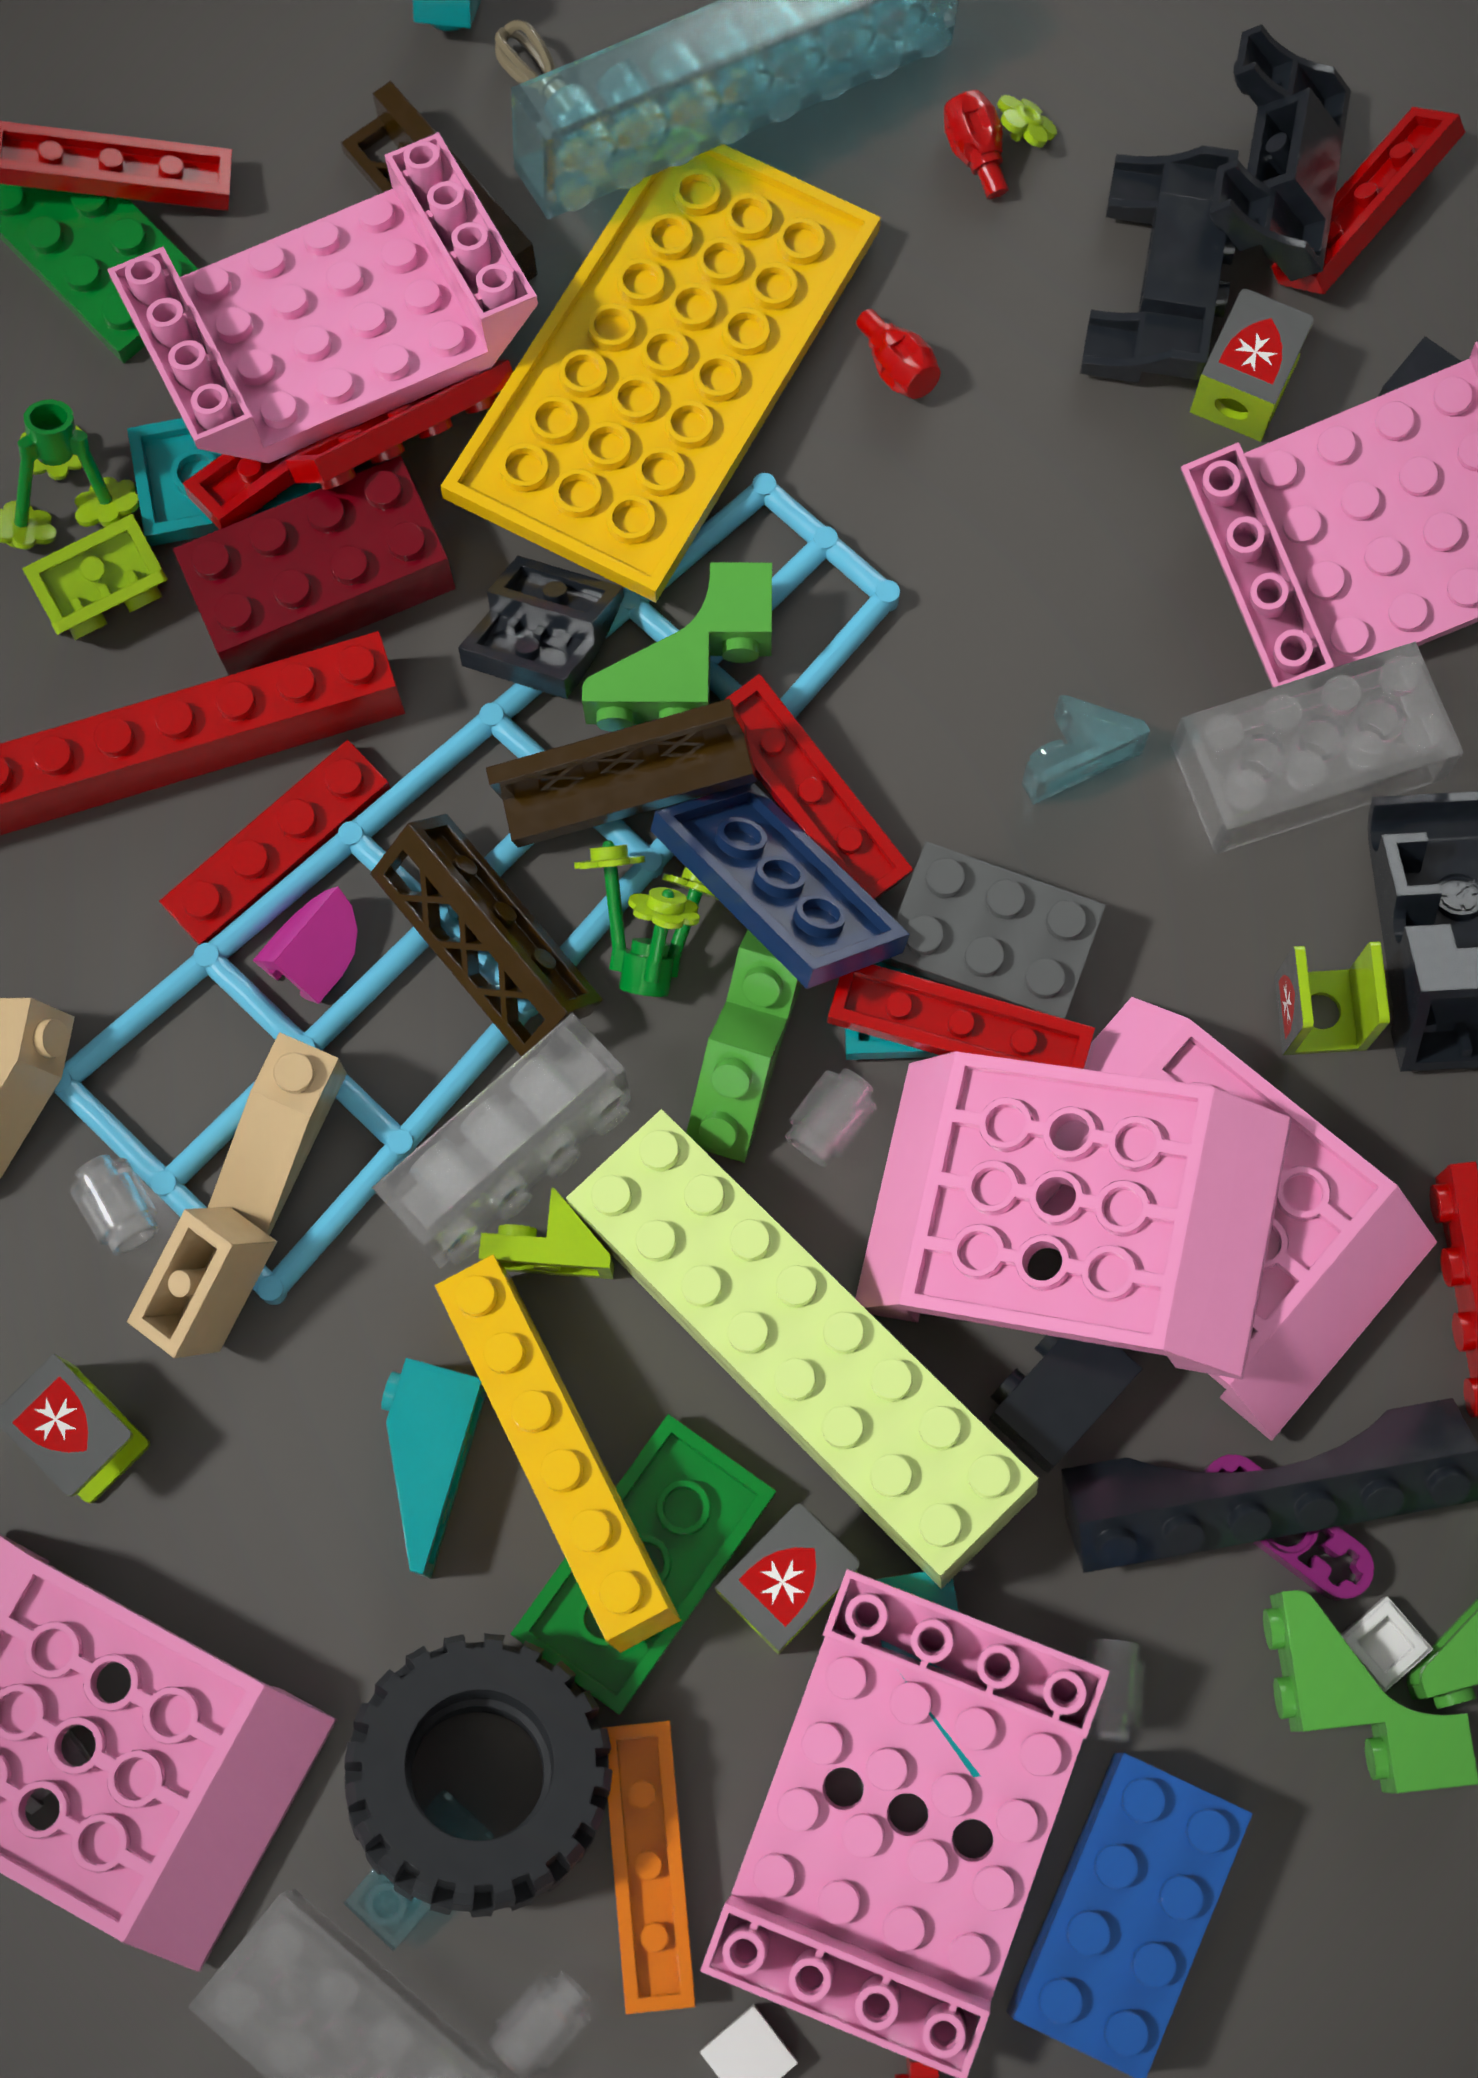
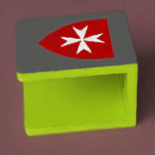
M1242 289L1201 374L1189 413L1261 442L1299 361L1300 350L1314 321L1313 316L1249 289Z
M1380 941L1368 942L1348 970L1308 972L1305 946H1293L1274 975L1283 1055L1364 1051L1370 1047L1390 1023ZM1312 996H1327L1336 1003L1339 1010V1018L1334 1026L1327 1029L1313 1027Z
M54 1353L0 1405V1428L64 1494L68 1496L78 1495L84 1502L90 1504L94 1503L150 1447V1441L74 1364Z
M796 1504L723 1578L715 1589L717 1594L779 1655L838 1593L846 1569L857 1572L859 1561L802 1504Z

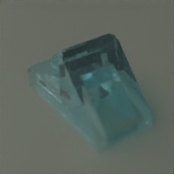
M1061 695L1058 698L1054 718L1067 744H1064L1063 740H1055L1033 752L1030 756L1031 761L1027 762L1022 786L1034 805L1142 754L1150 730L1143 720L1071 696Z

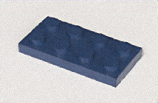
M753 782L655 811L650 831L806 989L904 952L910 934Z

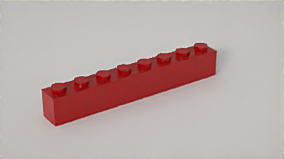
M380 632L369 633L0 743V835L405 714Z

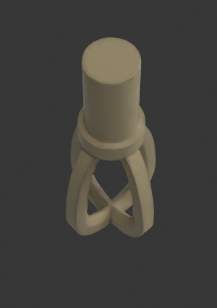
M513 20L504 27H501L495 34V52L500 65L519 84L531 91L537 92L542 100L547 101L568 129L578 127L585 120L586 112L563 85L564 81L556 73L552 57L534 27L523 20ZM509 38L517 40L527 49L543 72L544 78L534 72L507 43Z

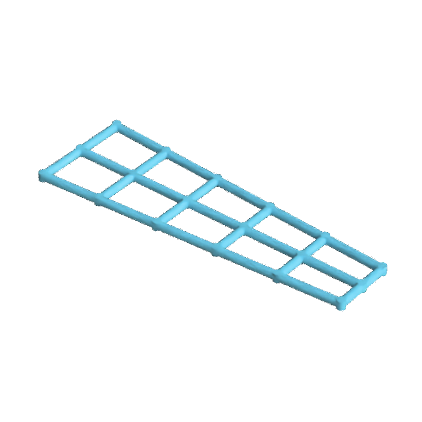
M760 473L755 476L750 486L702 525L665 588L765 505L807 542L772 577V611L825 559L870 597L867 602L780 698L793 717L796 718L885 616L897 608L900 588L896 582L887 580L844 543L832 527L821 523L783 490L771 474ZM624 587L623 600L606 638L629 619L655 642L679 630L649 604L651 600ZM710 656V691L723 701L742 686L718 665L724 659L722 656ZM515 683L495 701L483 705L479 714L355 819L342 824L336 835L208 943L198 945L194 954L65 1062L62 1078L54 1093L179 1217H181L184 1209L207 1208L185 1184L234 1137L255 1081L167 1167L81 1082L207 976L211 977L275 1040L280 1032L323 1051L333 1039L429 947L428 943L414 927L305 1032L288 1018L228 958L351 854L372 871L386 851L371 837L490 736L496 737L517 758L546 751L512 720L516 714L538 697L542 691ZM620 819L595 826L594 828L607 840L612 841L614 845L627 844L629 856L643 855L645 857L644 863L633 864L619 880L622 912L624 913L629 907L630 895L641 893L654 878L660 876L663 872V867L674 854L658 838L651 845L647 844ZM509 833L484 858L496 873L501 876L533 844L518 848L511 841ZM400 865L396 873L411 891L421 892V884ZM607 896L598 903L560 946V949L575 966L578 965L610 928ZM439 904L441 927L450 937L460 938L459 920L457 919L459 916L449 904ZM478 951L479 973L490 984L499 985L497 961L488 951ZM517 998L518 1017L524 1026L531 1017L539 1012L528 999ZM494 1023L488 1027L402 1125L392 1118L348 1074L346 1075L336 1099L384 1146L274 1270L271 1271L266 1265L264 1266L253 1290L266 1303L277 1305L285 1300L287 1292L402 1162L414 1154L417 1145L509 1043Z

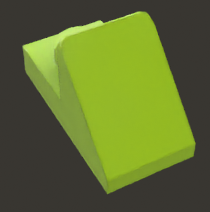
M554 1187L551 1188L546 1237H537L536 1228L516 1224L499 1225L498 1234L481 1233L478 1259L481 1261L494 1254L508 1272L613 1279L614 1264L611 1255Z

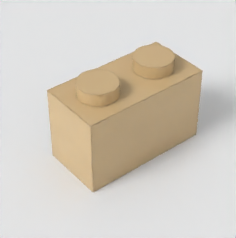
M231 1207L184 1209L127 1323L173 1358L220 1352L277 1241Z

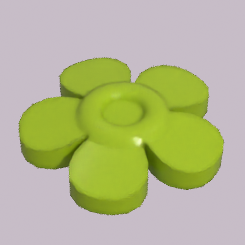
M1003 95L997 102V107L1003 112L1000 121L1011 132L1010 137L1013 140L1019 142L1024 136L1029 144L1041 148L1048 140L1051 141L1056 136L1057 129L1047 117L1041 115L1042 110L1033 102L1024 98L1019 101L1010 95Z

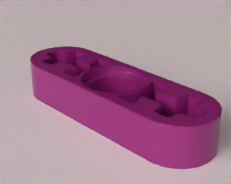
M1229 1454L1221 1456L1210 1463L1203 1472L1232 1473L1235 1470L1247 1472L1263 1469L1244 1456ZM1339 1526L1305 1532L1301 1540L1291 1547L1279 1545L1273 1539L1252 1542L1328 1599L1346 1600L1356 1597L1369 1587L1374 1576V1563L1369 1551ZM1319 1531L1327 1536V1540L1321 1543L1318 1548L1333 1558L1342 1556L1345 1553L1353 1558L1349 1566V1570L1356 1576L1353 1583L1343 1580L1335 1585L1328 1580L1332 1568L1317 1555L1309 1558L1307 1566L1298 1559L1301 1554L1308 1551L1314 1545Z

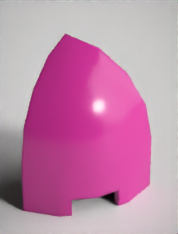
M338 886L322 892L298 910L276 932L252 961L277 981L284 975L300 990L299 995L302 998L319 1004L343 976L355 955L358 928L352 905Z

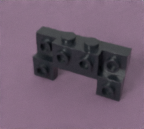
M1260 24L1242 32L1237 61L1233 67L1237 87L1244 95H1249L1258 107L1248 166L1246 169L1238 159L1218 166L1213 195L1209 200V212L1214 225L1220 231L1226 233L1239 251L1261 244L1266 257L1271 261H1275L1288 279L1294 281L1323 271L1351 90L1335 67L1315 63L1294 54L1277 42L1265 27Z
M1202 145L1186 152L1164 156L1116 154L1106 217L1152 224L1138 312L1130 313L1091 310L1080 374L1139 383L1142 371L1200 380L1208 360L1214 317H1224L1228 301L1230 281L1220 280L1222 264H1232L1236 247L1226 233L1220 231L1214 225L1209 212V200L1213 195L1218 166L1237 160L1238 150Z

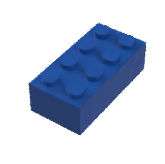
M1113 1753L1006 2012L1014 2020L1129 2076L1146 2078L1253 1813L1126 1753Z

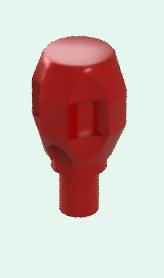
M970 90L956 95L944 105V127L951 149L967 167L971 168L972 174L979 176L987 199L1000 197L1007 193L1009 189L1000 168V164L1003 162L1001 156L1003 132L995 106L979 90Z
M867 309L862 312L857 318L856 325L869 339V347L872 350L878 374L893 391L911 399H919L930 393L937 385L941 374L933 349L919 334L895 326L892 323H886L874 309Z

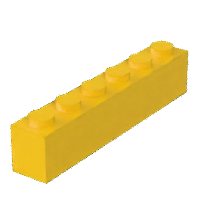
M492 1254L434 1285L606 1642L622 1653L681 1621L510 1274Z

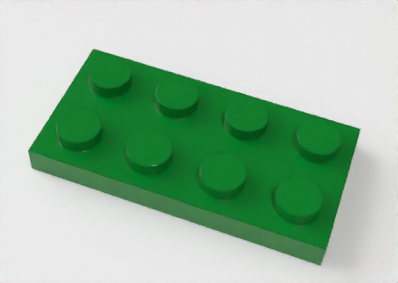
M0 184V239L124 364L144 348L145 344L107 269L160 247L165 248L179 277L194 272L198 268L129 199Z
M669 1414L615 1488L681 1621L620 1653L606 1642L565 1557L510 1634L522 1644L527 1641L543 1648L542 1658L555 1666L560 1661L565 1663L576 1673L574 1680L576 1684L586 1691H590L595 1698L618 1715L623 1713L776 1495V1491Z

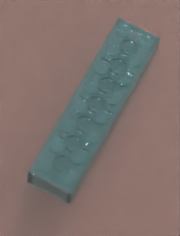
M959 0L716 1L511 87L514 169L547 220L567 211H578L591 201L620 188H631L643 178L671 166L684 165L696 155L722 144L735 143L744 137L745 134L773 122H783L800 110L823 100H834L853 87L874 78H885L897 68L920 58H929L939 54L952 44Z

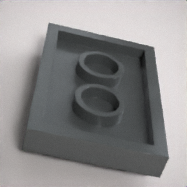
M925 841L896 917V921L910 934L902 954L881 962L947 986L1065 1019L1106 904Z

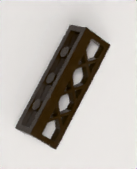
M389 81L372 93L378 117L341 142L343 153L378 194L393 189L391 183L386 179L390 178L387 164L385 162L371 161L363 151L386 135L400 149L436 134L435 130L392 81ZM448 147L526 279L530 281L538 275L532 242Z
M731 699L486 767L489 785L503 800L511 841L518 848L757 781L744 723Z
M448 814L408 823L370 872V875L525 1062L536 1058L564 1025L590 1016L603 1001L602 997ZM407 856L420 869L421 892L411 891L396 873V870ZM439 904H449L459 916L460 938L450 937L441 927ZM478 951H488L497 961L499 985L489 984L479 973ZM517 998L528 999L545 1019L532 1035L519 1021Z

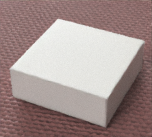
M1388 1596L1381 1598L1340 1634L1384 1693L1433 1650Z
M754 2004L700 2049L701 2055L719 2078H781L798 2063V2060Z

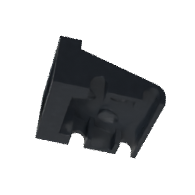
M1478 791L1372 797L1368 814V843L1395 1015L1391 1035L1400 1072L1478 1068Z

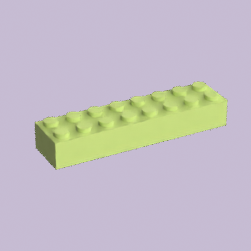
M662 1109L566 1197L570 1207L603 1247L941 1589L1037 1494L1038 1477Z

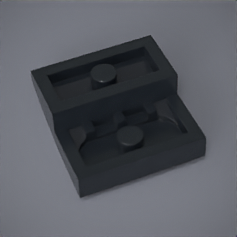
M517 556L487 590L490 611L458 647L461 665L567 699L589 669L609 633L624 597L623 586Z

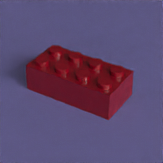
M401 456L356 474L355 478L340 486L330 489H317L173 548L228 676L298 655L456 589L448 558Z

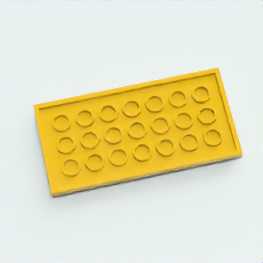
M673 121L441 484L442 498L656 603L879 233L881 217Z

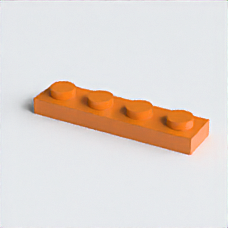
M670 1721L603 1727L608 1730L611 1751L608 1757L609 1769L613 1771L611 1791L608 1796V1810L626 2014L696 2007Z

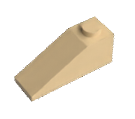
M0 998V1179L62 1078L75 1018L33 998Z
M278 1033L250 1091L208 1208L231 1207L270 1236L347 1075L338 1057L283 1033Z

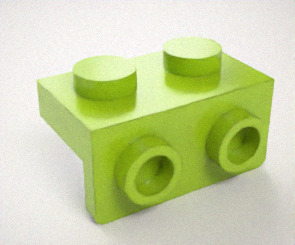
M133 514L22 568L48 615L56 634L59 635L70 630L74 640L107 625L108 623L102 613L123 602L131 613L163 597L157 585L168 580Z

